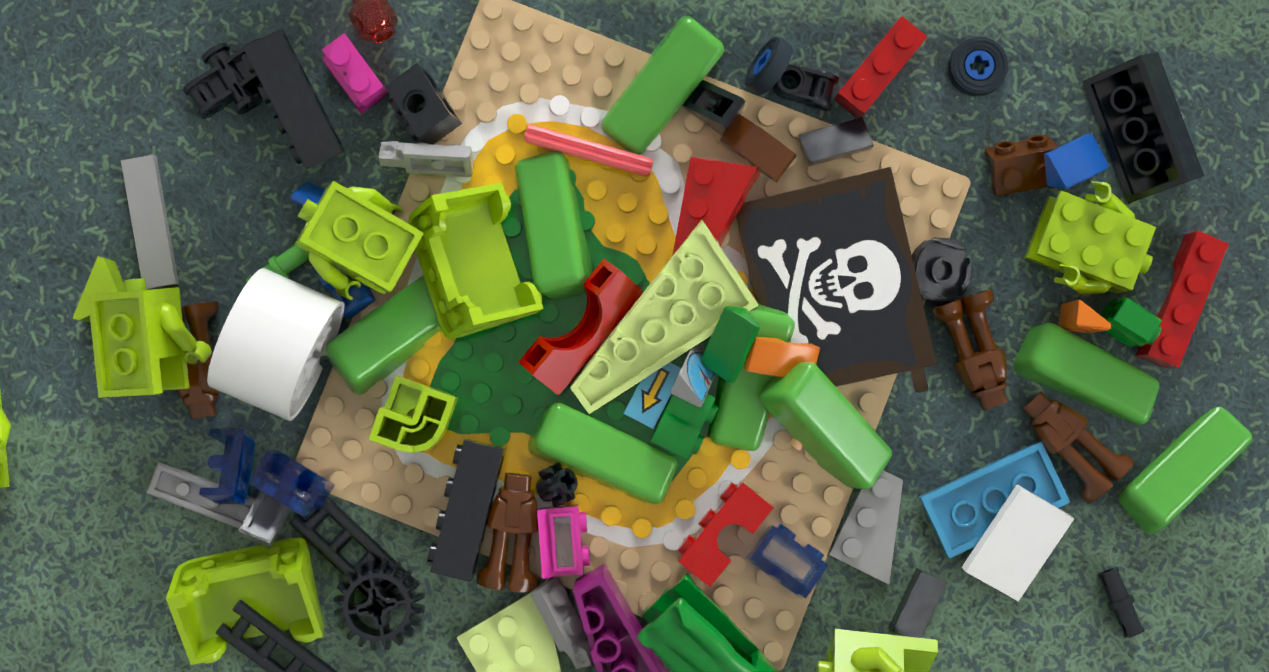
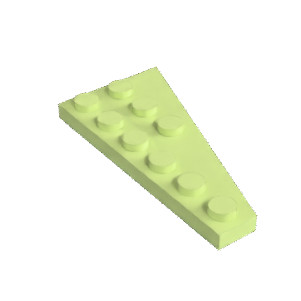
M703 220L700 221L570 383L571 390L588 414L710 337L726 306L745 308L748 312L758 306L757 301Z
M531 592L457 636V640L476 672H562L556 643L531 596Z

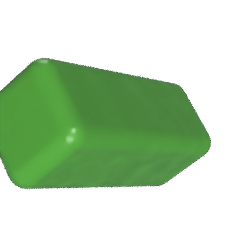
M683 16L679 18L652 52L638 74L634 76L601 121L602 130L628 152L642 155L723 55L724 46L722 42L692 17Z
M551 151L522 159L515 166L533 283L537 291L551 301L585 294L583 284L593 272L588 243L580 220L577 195L569 172V161L559 151Z
M424 276L418 278L327 343L325 350L332 367L338 372L353 393L357 395L366 393L378 381L384 380L424 347V343L438 331L442 332Z
M760 304L749 311L760 326L756 337L779 338L785 342H791L795 323L787 313ZM745 359L734 384L727 382L719 376L715 394L716 399L714 401V404L719 407L713 421L709 424L708 434L715 444L755 451L761 445L770 414L761 403L760 396L773 376L745 370Z
M1051 322L1033 326L1028 331L1013 363V369L1018 375L1136 425L1145 424L1149 420L1159 389L1157 379Z
M801 362L785 377L773 376L761 393L760 400L766 409L794 439L803 445V449L817 461L816 463L847 487L856 489L871 488L892 457L890 447L814 363Z
M559 402L544 409L528 442V450L532 455L549 463H560L563 468L571 469L577 475L588 477L599 484L619 490L628 496L650 504H659L665 499L678 466V461L674 455Z
M1215 407L1190 425L1120 492V504L1145 533H1157L1166 527L1251 444L1252 434L1227 410L1222 407Z

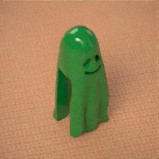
M684 574L675 586L665 589L660 597L642 612L643 618L649 624L638 633L637 639L642 645L650 648L672 672H779L727 614L700 590L689 574Z

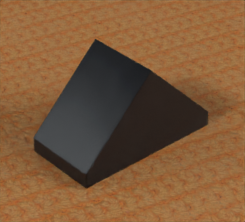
M702 80L682 106L723 136L736 117L742 112L746 101L738 95Z

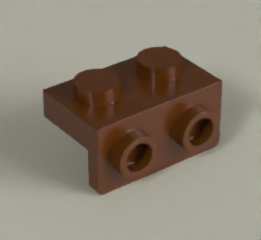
M1033 135L1024 141H1001L993 147L985 148V156L990 160L991 181L994 195L997 197L1048 187L1044 154L1058 148L1056 143L1048 136Z

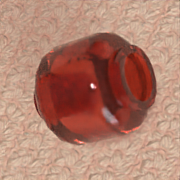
M388 0L352 1L354 6L349 11V20L362 40L378 44L394 35L398 18Z

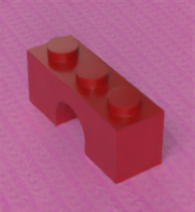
M901 16L841 88L834 101L856 119L861 118L917 51L927 36Z
M741 480L737 485L731 482L719 497L723 501L716 511L710 508L698 523L702 528L694 538L688 535L677 549L681 553L678 557V562L709 587L712 586L731 562L730 557L718 548L717 538L719 532L727 525L738 524L753 534L774 509L773 506Z

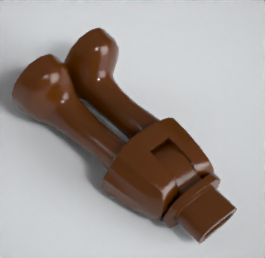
M992 289L974 293L931 308L936 320L944 322L948 328L959 360L953 364L955 370L969 391L972 392L973 397L979 398L982 410L1007 403L1004 388L1007 387L1005 382L1007 381L1005 350L997 349L986 318V308L994 301ZM963 309L969 319V322L971 324L972 330L977 341V345L979 348V351L977 352L973 351L972 345L970 343L962 317Z
M218 301L181 307L182 320L185 324V319L187 318L192 336L196 341H203L211 348L208 322L219 311ZM213 353L205 363L200 362V360L195 364L187 363L189 388L176 389L177 394L183 400V405L189 406L191 419L217 415L215 400H219L217 394L220 391L209 387L207 382Z
M1042 391L1022 408L1032 419L1030 424L1033 426L1032 428L1039 442L1042 441L1047 454L1053 455L1056 453L1080 477L1084 484L1080 495L1087 504H1091L1105 494L1113 486L1111 481L1114 482L1121 479L1133 466L1134 461L1127 454L1117 455L1090 433L1086 428L1089 422L1086 417L1065 404L1058 402L1056 399L1051 401ZM1074 440L1101 465L1106 476L1093 467L1073 447L1071 443Z
M505 473L504 486L499 488L487 519V526L493 528V539L487 567L480 569L477 573L476 583L480 586L494 590H501L506 586L505 566L509 533H515V543L508 590L511 592H532L539 586V576L530 571L529 568L532 533L538 531V507L534 490H531V475Z

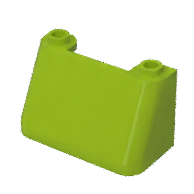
M502 183L431 195L409 215L408 224L424 233L415 251L440 328L448 339L470 335L536 314L544 309L541 292L537 291L534 284L529 281L520 283L501 222L506 219L511 208L510 199L505 193Z
M295 537L274 541L270 548L256 545L194 558L179 565L174 572L166 601L191 665L209 664L221 658L228 642L218 636L216 631L223 623L231 628L234 626L240 615L232 609L240 599L281 630H290L292 638L296 641L308 643L323 637L325 627L309 549L306 540L303 538ZM251 624L243 637L248 639L265 634Z

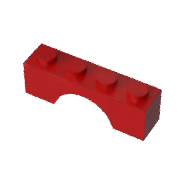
M1200 231L1184 235L1172 264L1174 275L1169 293L1156 315L1162 320L1159 325L1162 328L1161 333L1152 344L1149 345L1147 343L1144 346H1139L1136 353L1137 357L1164 368H1179L1229 243Z
M605 259L601 261L583 284L587 305L578 325L569 333L560 337L546 338L539 336L518 362L558 396L572 382L573 377L590 360L597 348L611 334L644 292L620 269Z

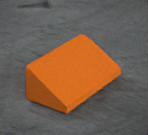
M1081 300L1061 304L1059 326L1065 330L1095 333L1111 329V323Z

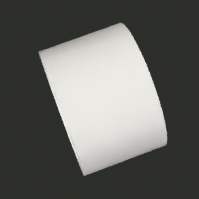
M265 268L259 269L243 288L219 335L208 370L207 382L209 387L283 419L292 421L305 405L318 381L322 366L319 364L320 357L327 356L325 350L327 343L338 335L344 314V303Z

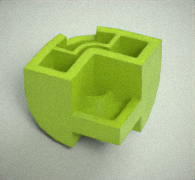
M396 375L385 406L379 408L368 440L402 452L416 453L428 450L440 442L444 436L458 397Z

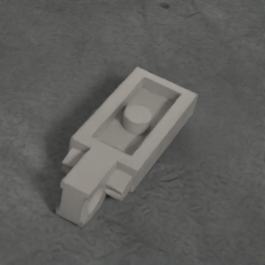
M398 141L381 142L379 152L380 166L402 167L409 174L471 177L473 175L474 165L471 147L457 144L432 145L423 142L416 144L399 143Z
M549 577L531 592V596L559 651L567 653L576 669L590 666L593 664V659L582 621L578 617L559 577Z

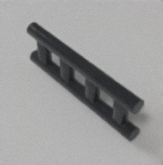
M322 490L312 498L319 507L306 521L297 514L289 522L342 575H345L348 571L356 574L355 566L359 563L363 564L367 569V563L370 559H375L380 564L382 559L387 558L389 560V569L391 570L397 562ZM328 516L343 528L330 543L315 530ZM352 538L367 551L354 566L339 553ZM401 566L399 573L403 575L406 570ZM410 576L407 580L412 583L416 579ZM366 580L360 583L357 588L367 598L369 597L368 588L370 587V582ZM388 580L384 582L386 590L391 593L397 588L395 584ZM377 597L373 602L376 607H379L380 611L389 604H386L384 600L381 601L380 597Z
M241 599L232 609L240 615L234 626L231 628L223 623L216 631L218 636L267 672H300L304 665H307L315 672H338ZM251 624L267 636L259 648L243 637ZM278 644L294 656L286 668L270 657Z

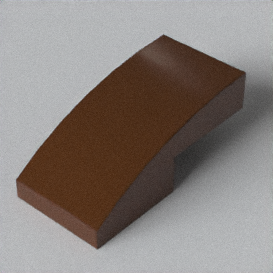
M741 114L736 117L720 139L722 145L747 160L751 166L757 167L761 173L775 182L779 181L796 158V154Z

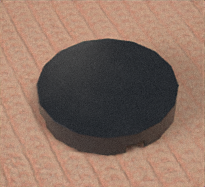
M933 237L923 241L913 251L912 259L922 299L927 302L946 304L965 292L971 280L972 265L970 258H967L964 252L966 250L962 244L951 238Z

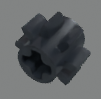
M556 463L538 472L541 478L537 481L536 490L543 502L552 501L553 507L556 508L575 499L573 492L577 489L578 482L576 475L571 469H562L561 464Z

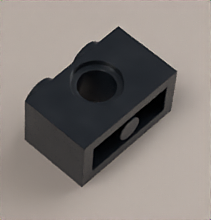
M418 63L385 86L392 96L389 99L390 105L398 115H404L408 122L405 128L416 142L421 140L424 143L434 145L462 124L431 74ZM425 102L423 110L417 113L419 105Z

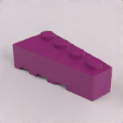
M606 564L577 578L573 593L597 672H667L662 661L650 648L642 645L637 639L638 633L643 628Z

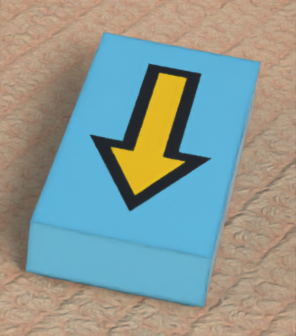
M669 362L640 381L623 414L654 429L671 396L670 391L681 368Z

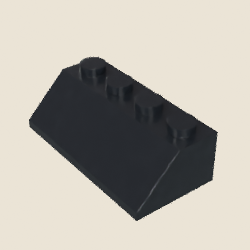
M1158 52L1140 55L1083 80L1128 204L1205 176Z

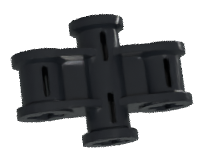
M227 43L213 46L202 56L203 62L209 64L211 69L184 86L183 91L186 96H191L199 108L198 114L201 119L212 117L233 101L236 104L235 110L238 114L249 112L263 101L261 94L255 93L253 90L261 82L256 72L251 74L244 64L242 55L245 54L243 47L230 55V47Z

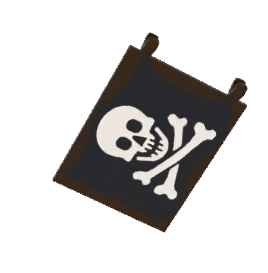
M891 167L745 202L737 213L736 218L754 297L758 304L783 311L793 319L795 328L790 343H808L820 347L816 365L835 387L910 370L914 390L917 393L927 391L928 384L924 367L936 365L937 362Z

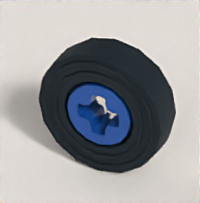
M779 37L770 39L752 61L745 77V86L759 95H763L773 88L791 60L792 46Z
M972 37L962 41L952 51L948 61V75L952 84L960 92L969 96H985L994 92L1004 82L1008 73V58L1004 49L996 41L987 37ZM975 58L980 63H985L986 68L982 70V75H978L977 70H971L970 65L975 62Z

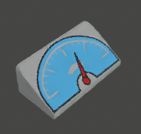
M697 344L690 349L670 393L701 408L716 373L701 362L704 349L700 344Z

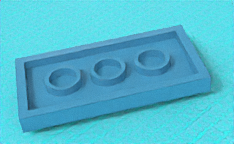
M1042 441L1035 442L919 496L947 558L950 559L977 545L1017 484L1057 508L1070 503Z

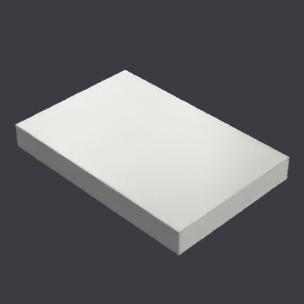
M1017 484L962 568L968 574L1019 601L1074 518Z

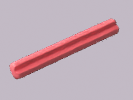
M529 125L525 132L524 140L526 143L638 175L649 176L653 167V160L651 158L535 125Z

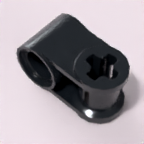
M788 64L782 76L790 75L794 77L797 82V88H785L780 78L773 86L776 95L810 108L831 111L832 104L830 99L834 85L839 82V77L829 72Z

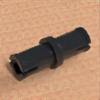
M1111 568L1097 574L1109 599L1107 606L1110 611H1114L1123 632V637L1130 638L1143 633L1145 629L1142 627L1133 606L1135 599L1132 594H1128L1119 573V568Z

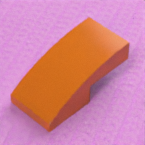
M756 337L747 355L744 369L759 374L785 377L798 363L810 362L816 365L820 347L808 343L785 342L779 338Z

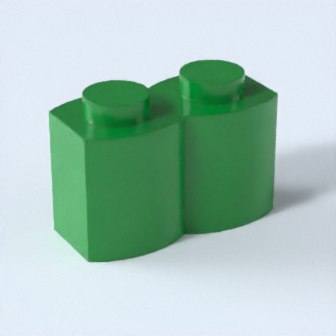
M1126 296L1118 300L1115 298L1111 299L1100 313V316L1111 323V329L1103 332L1128 348L1135 345L1141 347L1147 343L1149 345L1152 344L1162 330L1159 327L1162 322L1159 317Z
M707 393L700 408L671 394L650 441L686 459L690 452L696 455L704 439V436L699 433L705 422L711 424L719 406L714 404L716 397Z

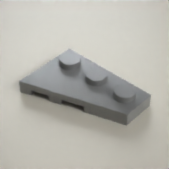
M883 470L871 488L859 489L828 553L830 556L887 584L890 583L903 480Z

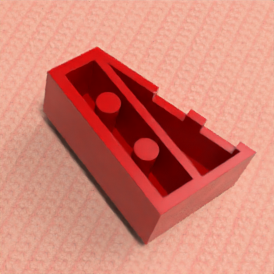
M690 157L673 255L701 220L704 221L721 247L731 224L760 175L757 167Z

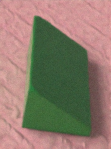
M732 306L724 308L701 358V362L707 368L733 384L760 330V326L747 309Z

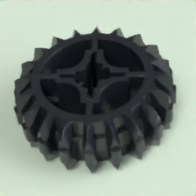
M387 558L381 560L380 568H378L375 559L368 561L367 569L363 564L359 563L355 566L356 574L348 571L344 575L348 583L340 582L337 586V589L345 595H336L334 597V603L343 605V607L334 611V616L345 617L338 624V627L340 629H344L347 626L350 627L351 631L346 636L349 640L356 634L360 636L357 644L359 647H363L367 640H370V648L374 651L378 648L380 641L385 650H389L392 647V640L400 646L404 643L403 634L411 638L415 633L412 626H420L422 623V619L415 614L424 613L426 607L416 602L423 600L425 593H414V589L421 582L420 580H414L410 583L407 580L413 573L411 569H408L403 575L400 574L399 570L402 565L400 562H396L392 570L389 569V560ZM369 579L368 599L354 604V596L358 586ZM380 579H385L395 584L402 592V595L401 593L387 591L384 581H380ZM377 597H380L381 601L384 600L386 604L389 603L382 611L378 610L379 607L375 608L371 605ZM401 605H406L403 621L399 625L390 628V611L397 609ZM367 615L371 617L375 627L379 629L369 627L358 616Z

